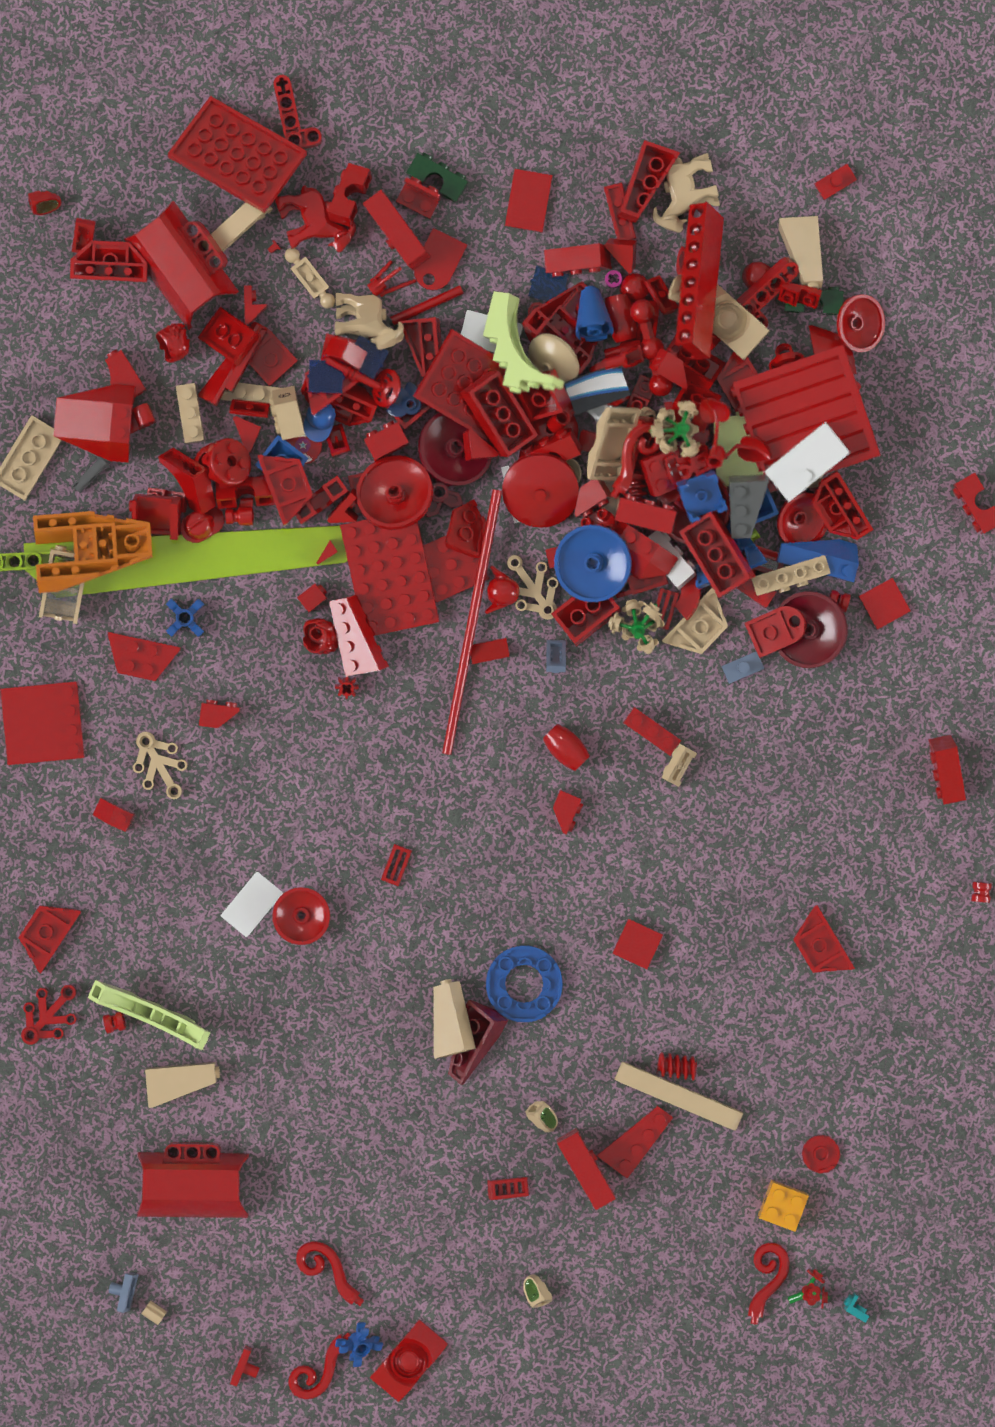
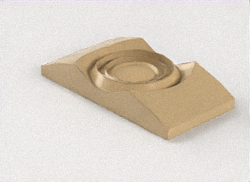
M717 284L713 333L745 360L770 331Z
M606 407L597 422L595 444L588 453L587 478L589 480L616 481L621 472L622 448L625 438L637 426L641 409Z

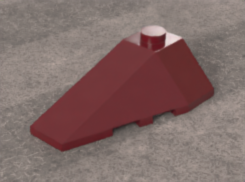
M468 1000L466 1010L476 1049L452 1055L448 1075L460 1085H463L500 1037L508 1022L496 1010L473 1000Z

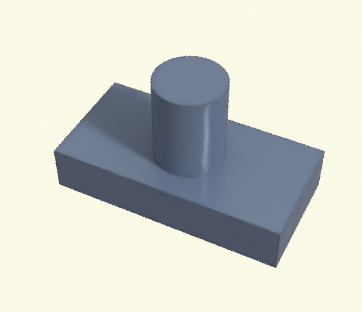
M547 640L546 672H566V640Z
M757 651L721 666L729 684L764 669Z
M125 1273L123 1285L114 1282L110 1284L109 1293L120 1296L117 1311L125 1313L131 1310L138 1273Z

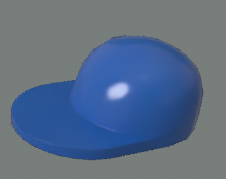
M331 404L314 416L311 413V407H308L303 426L304 433L310 440L322 442L329 437L336 418L335 410Z

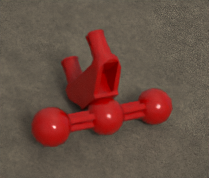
M638 300L630 308L632 319L640 324L643 336L642 342L640 340H627L620 343V346L604 349L605 358L603 362L605 370L623 366V368L633 367L644 362V358L648 359L651 364L659 349H664L662 341L654 336L651 319L654 316V307L649 301ZM651 369L653 376L649 381L650 391L656 396L664 397L672 391L673 382Z

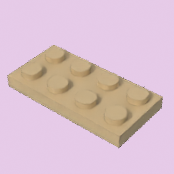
M31 415L0 466L1 487L24 501L27 500L62 442L61 439L53 436L54 428Z

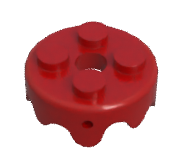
M224 438L212 443L207 453L202 457V463L209 468L208 477L216 481L220 488L241 484L248 478L251 472L249 452L242 443L232 438ZM228 457H229V458L232 460V462H233L232 467L229 466L228 463H227V458H228Z

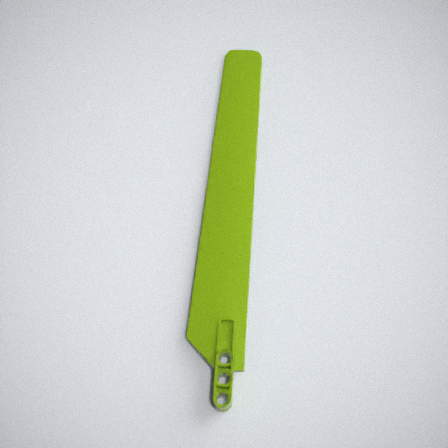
M340 525L217 532L199 543L187 541L182 534H180L178 540H170V535L151 536L152 558L84 582L82 595L345 563L348 560ZM331 540L338 552L317 565L316 562ZM74 542L24 543V552L0 554V572L25 570L37 580L36 566L30 564V558L36 555L39 558L38 564H47L51 547L55 548L56 545L66 546L67 550L74 551ZM15 556L20 559V564L17 567H13L10 563L11 559ZM54 557V563L75 561L69 558ZM79 584L70 587V589L75 588L76 590H78ZM64 590L50 592L56 598L77 596L78 594H72Z

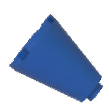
M595 286L585 287L580 294L575 333L578 339L581 340V337L585 338L586 342L602 341L607 339L608 334L611 333L612 336L614 333V326L601 292Z

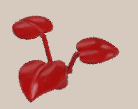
M706 398L701 401L699 406L701 419L706 423L715 422L716 424L713 447L709 449L707 445L700 443L701 446L698 448L699 452L707 451L709 455L707 463L713 468L721 467L723 460L728 459L729 455L737 448L739 457L745 461H770L771 455L766 444L753 436L742 437L740 444L734 445L726 453L722 446L717 445L719 422H726L729 419L730 409L725 403L712 398Z

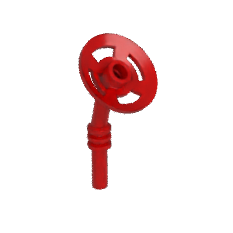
M330 356L325 362L343 372L344 376L348 375L349 379L352 377L353 381L357 380L372 387L373 399L378 406L389 407L399 396L401 388L400 377L392 369L382 370L373 380L360 374L359 370L351 369L352 366L348 367ZM387 374H390L392 376L393 381L390 377L387 376ZM391 388H393L391 396L389 397V399H387L386 396L391 391Z

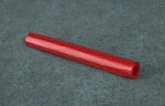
M459 285L399 312L390 318L393 324L396 325L398 321L410 319L464 294L463 290Z

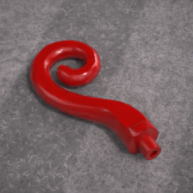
M641 423L635 426L626 436L622 448L621 472L612 485L615 489L610 494L615 499L620 494L625 495L633 480L632 451L636 440L639 438L637 449L641 454L653 455L660 449L655 437L653 444L649 447H646V438L640 437L642 434L648 433L651 425H655L654 423Z
M318 1241L303 1244L296 1254L298 1268L306 1275H318L324 1269V1259L320 1255H315L314 1261L316 1266L314 1268L308 1267L305 1259L307 1254L312 1251L322 1253L331 1264L335 1285L339 1294L350 1305L354 1302L361 1306L364 1300L358 1296L360 1292L347 1282L343 1266L336 1252L327 1244Z
M765 1243L754 1254L755 1268L764 1274L773 1272L777 1266L775 1260H771L768 1265L762 1263L761 1260L765 1253L772 1252L776 1254L780 1263L777 1275L755 1294L750 1303L748 1316H751V1324L758 1325L759 1317H763L767 1299L779 1289L789 1272L788 1254L777 1243Z
M349 1332L344 1336L339 1334L328 1346L323 1376L315 1387L302 1389L297 1382L299 1375L305 1373L308 1375L306 1384L311 1386L315 1383L317 1375L310 1366H298L290 1373L288 1384L293 1395L301 1399H312L321 1395L329 1387L334 1375L337 1358L341 1354L338 1352L339 1347L335 1346L336 1339L343 1338L348 1340L351 1335Z

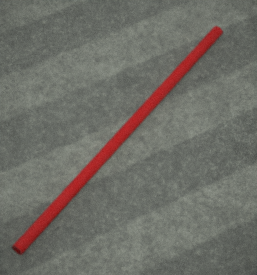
M493 489L442 751L443 754L452 755L502 495L500 490Z

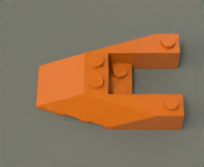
M93 511L33 516L36 544L74 542L75 561L36 564L39 593L59 592L153 557L150 522L126 518V520L118 519L114 515L107 514V516L95 514Z

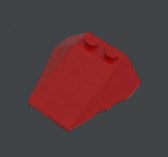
M582 281L533 309L522 322L530 342L540 334H552L564 340L572 348L578 359V375L581 374L592 360L593 351L598 341L586 342L585 338L581 337L580 340L576 337L575 330L580 294L587 287Z
M114 384L58 397L56 399L53 436L108 461L129 463V441L135 386Z

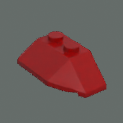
M91 240L70 261V279L147 282L148 262L131 242Z
M305 379L300 392L310 404ZM355 385L331 403L336 414L335 420L347 426L371 422L378 406L367 390L358 385Z
M837 470L820 481L811 503L830 533L858 540L874 530Z
M616 521L617 528L615 532L623 538L630 551L632 561L631 574L639 579L668 575L679 558L630 525Z

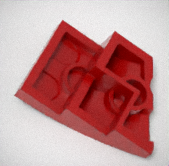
M809 325L813 355L844 345L837 333ZM844 345L853 374L856 375L853 351Z

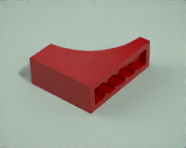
M116 349L107 355L108 358L105 361L110 372V385L135 386L134 398L147 391L122 350L118 351Z
M171 448L158 456L159 463L164 465L180 484L187 498L189 508L202 515L216 506L211 480L208 477L209 470L175 448Z

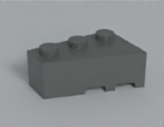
M767 475L729 476L732 539L751 538L769 482Z

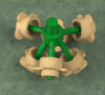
M690 401L678 402L677 406L680 407L679 415L683 417L682 422L679 423L675 422L674 410L661 408L657 419H654L655 425H651L649 432L652 437L656 438V443L659 444L664 454H668L670 451L675 452L677 450L676 438L682 436L685 442L681 445L683 450L681 456L692 457L696 455L701 444L693 440L692 436L699 432V427L693 425L690 418L698 414V410L695 408L696 405ZM663 432H674V435L666 434L663 437Z
M631 599L626 601L622 611L626 612L628 616L633 617V620L626 623L624 622V617L618 616L616 612L614 616H611L608 626L613 634L616 631L620 632L622 630L623 634L621 637L623 640H628L629 638L639 639L637 650L650 654L659 641L658 639H653L650 635H644L645 629L655 632L657 628L664 627V621L660 617L662 614L658 612L660 608L656 603L650 602L648 605L643 601ZM644 611L646 613L644 619L638 621L637 615Z

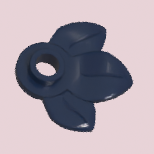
M408 382L404 389L400 388L397 400L389 406L387 412L394 417L417 414L421 409V401L413 397L417 386ZM391 388V391L389 392V397L393 392V388ZM414 402L413 407L409 408V404Z

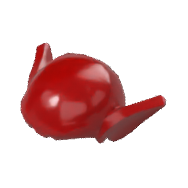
M490 566V569L495 578L489 582L487 587V597L492 602V605L485 610L486 614L515 603L520 593L518 583L494 566Z

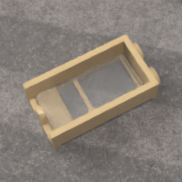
M56 545L55 548L51 547L48 563L75 561L74 551L67 550L66 546ZM84 582L59 592L43 593L39 617H52L58 621L63 619L77 624Z

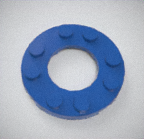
M520 945L503 951L492 962L486 977L487 995L492 1006L502 1016L516 1022H533L545 1017L555 1008L562 993V975L557 963L548 953L534 946ZM516 966H532L542 976V992L536 999L530 1002L516 1001L506 991V977Z

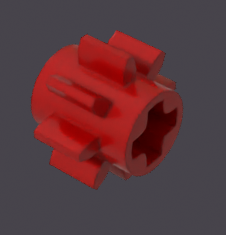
M346 676L342 679L338 677L340 684H335V689H340L338 696L344 695L346 699L350 695L355 697L354 689H359V685L354 684L356 678L351 679L349 676ZM344 684H345L346 686H348V685L350 684V689H349V688L343 689Z

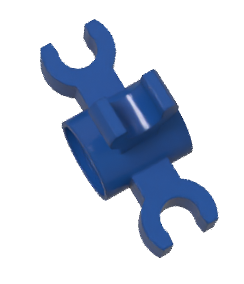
M173 599L166 603L176 614V621L166 630L171 637L182 626H188L198 637L204 632L194 622V614L204 606L200 599H197L189 609H182ZM184 612L190 615L188 623H182L180 620V615Z
M365 1322L357 1323V1332L351 1334L348 1340L343 1338L336 1339L335 1346L339 1347V1353L352 1351L349 1360L354 1361L353 1367H361L362 1357L366 1356L370 1349L380 1351L383 1347V1342H379V1336L366 1338L369 1334V1328H365Z

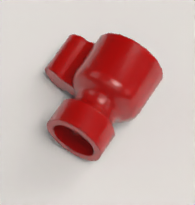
M241 498L238 510L226 509V524L238 522L241 526L253 525V498Z

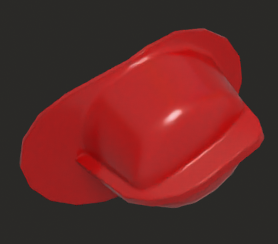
M217 507L202 515L194 511L183 519L181 533L189 542H202L222 529L224 515Z

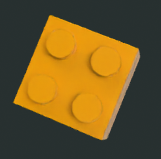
M771 1180L758 1217L796 1232L809 1195L806 1192Z

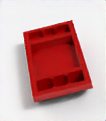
M419 1319L373 1372L370 1378L399 1402L435 1362L448 1343Z

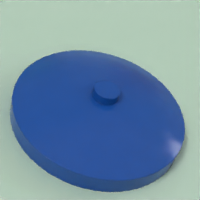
M584 525L572 530L561 540L555 553L554 568L559 583L566 592L582 601L600 602L613 597L625 586L631 573L632 561L627 544L618 533L602 525Z

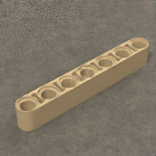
M625 1062L621 1063L615 1080L735 1131L743 1116V1112Z

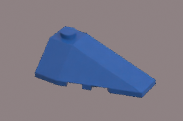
M840 539L781 543L776 561L791 566L820 556H826L830 574L825 576L848 582L855 581L859 566L857 544Z

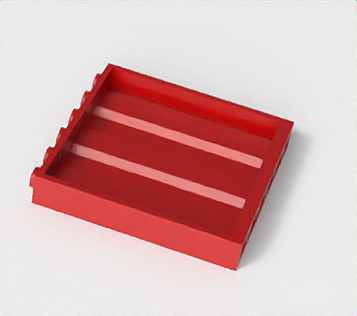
M844 345L733 383L734 387H731L734 399L738 398L740 403L737 406L740 417L744 416L746 424H743L746 435L750 434V436L759 438L770 451V461L756 462L759 472L763 471L764 475H767L765 471L825 422L831 427L850 453L824 474L881 455ZM768 477L769 482L767 486L770 493L779 490Z

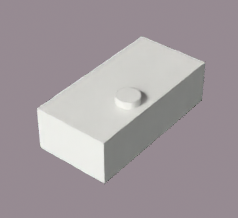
M825 422L768 468L765 473L789 502L848 455L850 451Z

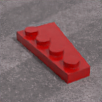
M657 1105L635 1125L625 1131L624 1134L598 1153L597 1157L625 1178H628L673 1117Z

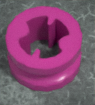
M616 270L609 271L605 276V283L610 288H616L622 282V275ZM616 274L619 282L609 283V275L614 276Z

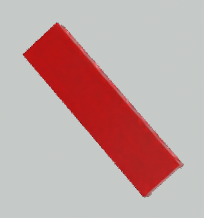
M708 202L692 204L689 207L675 341L677 346L682 345L691 353L692 360L710 359L724 218ZM695 210H698L702 215L695 218Z

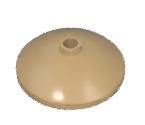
M540 334L531 341L528 350L529 359L540 372L555 368L560 380L564 381V383L577 378L579 373L578 359L572 348L564 340L552 334Z

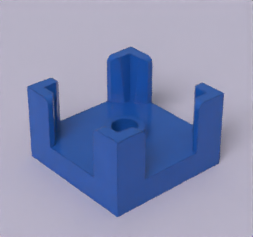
M713 470L676 482L687 517L691 523L700 520L699 516L717 510L720 513L728 510L718 486L717 475Z

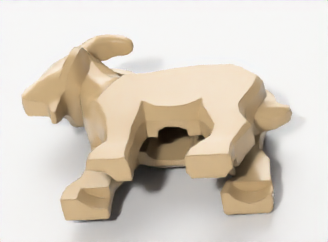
M708 153L695 157L687 163H683L679 157L676 159L666 175L667 181L663 182L665 192L670 193L671 203L662 217H659L656 207L653 209L652 217L655 223L667 230L681 233L683 231V224L687 220H680L678 216L689 211L690 205L708 202L712 206H720L717 186L696 189L692 176L698 170H704L709 173L713 172Z
M336 293V306L347 304L341 306V308H336V318L340 319L346 315L356 316V319L351 321L335 322L336 336L353 334L364 338H372L371 343H375L379 350L394 346L403 340L404 327L401 322L398 323V329L396 330L387 327L383 323V320H386V309H382V300L375 295L354 296L352 294Z

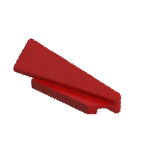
M253 322L250 328L260 334V336L244 359L236 366L226 358L199 392L198 396L217 406L225 390L233 393L268 328Z

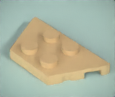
M711 588L700 599L697 610L689 620L683 617L661 640L663 643L702 654L728 627L714 589Z

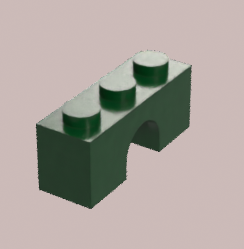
M424 152L422 155L417 153L406 175L417 178L421 181V184H424L430 175L440 176L444 182L440 194L457 203L468 184V181L465 180L466 176L457 171L454 174L449 171V166L442 162H439V164L433 162V157Z
M828 287V290H822L819 301L822 305V315H838L843 305L844 291H839V287ZM784 302L783 312L803 313L804 304L798 302L795 307Z

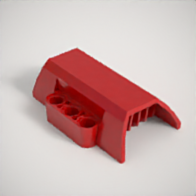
M175 201L169 203L156 219L139 232L123 239L125 242H131L148 262L149 276L188 330L193 328L191 326L193 313L211 298L217 295L237 294L239 292L223 270L227 266L228 259L202 222H189ZM193 225H195L198 230L196 235L192 234L191 227ZM203 241H207L209 244L207 251L202 247ZM215 256L220 259L218 267L213 262Z
M171 1142L166 1147L165 1152H138L143 1176L142 1200L137 1217L248 1218V1213L240 1202L239 1171L243 1163L249 1158V1153H221V1147L214 1142ZM176 1147L179 1150V1155H170L169 1148ZM195 1147L198 1150V1155L190 1156L188 1149ZM210 1147L215 1148L217 1155L214 1157L209 1156L207 1149Z

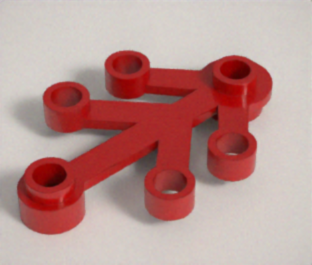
M65 985L61 989V996L48 1010L46 1004L47 989L39 988L36 991L39 1003V1021L35 1025L33 1019L34 1003L27 1002L24 1005L26 1027L21 1032V1038L24 1043L33 1045L40 1038L61 1039L64 1036V1031L60 1027L48 1031L40 1030L46 1024L67 1023L68 1025H73L76 1022L77 1017L73 1013H69L66 1016H53L67 1000H72L76 996L77 990L73 985ZM68 988L73 991L70 996L66 994V989ZM40 990L45 991L44 997L39 996ZM28 1004L32 1005V1011L26 1010ZM68 1016L74 1017V1021L72 1023L68 1022ZM56 1030L61 1031L60 1037L55 1036ZM32 1031L34 1038H29L28 1032Z

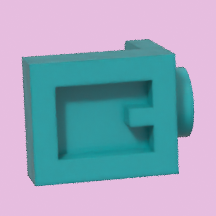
M853 1293L852 1296L848 1295L844 1301L845 1311L866 1323L869 1315L866 1313L867 1309L859 1304L854 1306L859 1296L856 1293Z

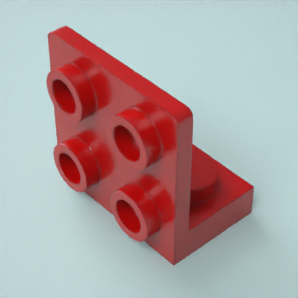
M411 176L410 179L406 177L404 180L405 184L396 202L431 219L441 199L438 193L439 190L430 185L427 188L422 186L421 181Z

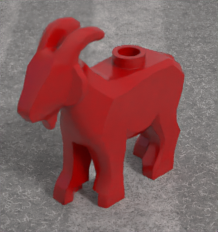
M304 185L299 195H285L275 198L281 219L286 218L290 211L297 210L301 211L305 223L299 228L286 232L291 249L296 248L300 242L310 238L334 237V242L329 243L328 246L334 247L338 253H341L355 235L356 225L354 221L352 226L347 229L329 220L328 213L326 212L329 202H324L322 194L316 188H307Z

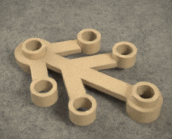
M517 555L509 557L507 561L509 569L516 571L528 588L519 587V595L533 597L539 603V605L530 604L524 600H518L515 604L518 611L539 612V615L546 620L554 618L551 613L557 609L553 600L558 580L556 578L548 579L547 586L549 588L546 600L541 594L547 564L539 562L536 565L537 574L534 584L522 567V559ZM513 559L518 560V566H512L511 561ZM539 564L545 565L544 571L538 570ZM550 580L556 581L555 587L549 585ZM519 602H524L525 607L523 609L518 608L517 604ZM546 606L551 607V613L546 614L544 608Z
M150 732L140 733L136 739V744L140 750L137 761L133 765L134 772L142 773L144 771L145 765L143 763L147 752L151 757L146 779L142 783L143 788L150 790L154 787L153 780L157 769L167 786V796L171 799L179 798L182 794V788L178 784H174L164 765L183 771L188 766L187 762L183 759L175 760L158 755L154 749L167 750L169 754H175L178 751L177 744L157 741ZM144 738L149 739L150 742L148 745L143 744L142 741ZM170 745H174L176 747V750L174 752L169 751ZM181 761L185 763L183 769L178 767V763ZM137 764L142 765L141 771L135 769ZM147 780L151 781L152 786L150 788H147L145 786V782ZM172 788L178 789V793L176 795H173L171 793Z

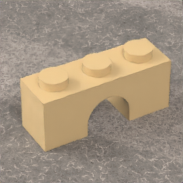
M195 383L176 386L185 444L205 442L197 385Z

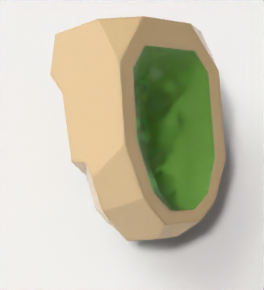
M536 1101L526 1110L528 1119L537 1128L542 1129L544 1132H553L558 1125L556 1114L544 1101Z
M532 1274L524 1280L523 1290L532 1308L542 1307L552 1302V1295L540 1277Z

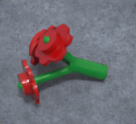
M808 1269L807 1272L813 1276L807 1285L803 1286L802 1292L789 1296L788 1301L792 1304L803 1299L812 1306L822 1299L821 1309H823L824 1303L828 1304L830 1297L828 1292H824L825 1287H823L822 1295H820L821 1289L813 1283L815 1280H818L824 1284L825 1280L822 1278L824 1275L820 1270Z

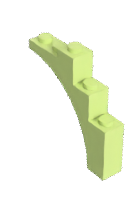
M494 291L483 336L490 339V343L496 344L493 361L499 363V367L507 369L503 385L510 388V392L521 394V391L529 392L530 387L538 389L539 386H543L544 389L554 391V388L562 389L564 381L541 373L530 362L523 350L517 328V312L520 299L510 293Z
M95 980L88 996L89 999L99 1005L114 1009L155 1026L197 1049L203 1050L208 1041L210 1032L197 1025L194 1020L185 1015L170 1011L158 1003L140 998L130 991Z

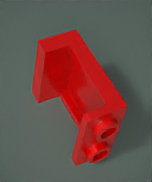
M135 494L133 500H130L129 512H132V518L130 519L150 522L151 534L170 535V540H178L181 534V497Z

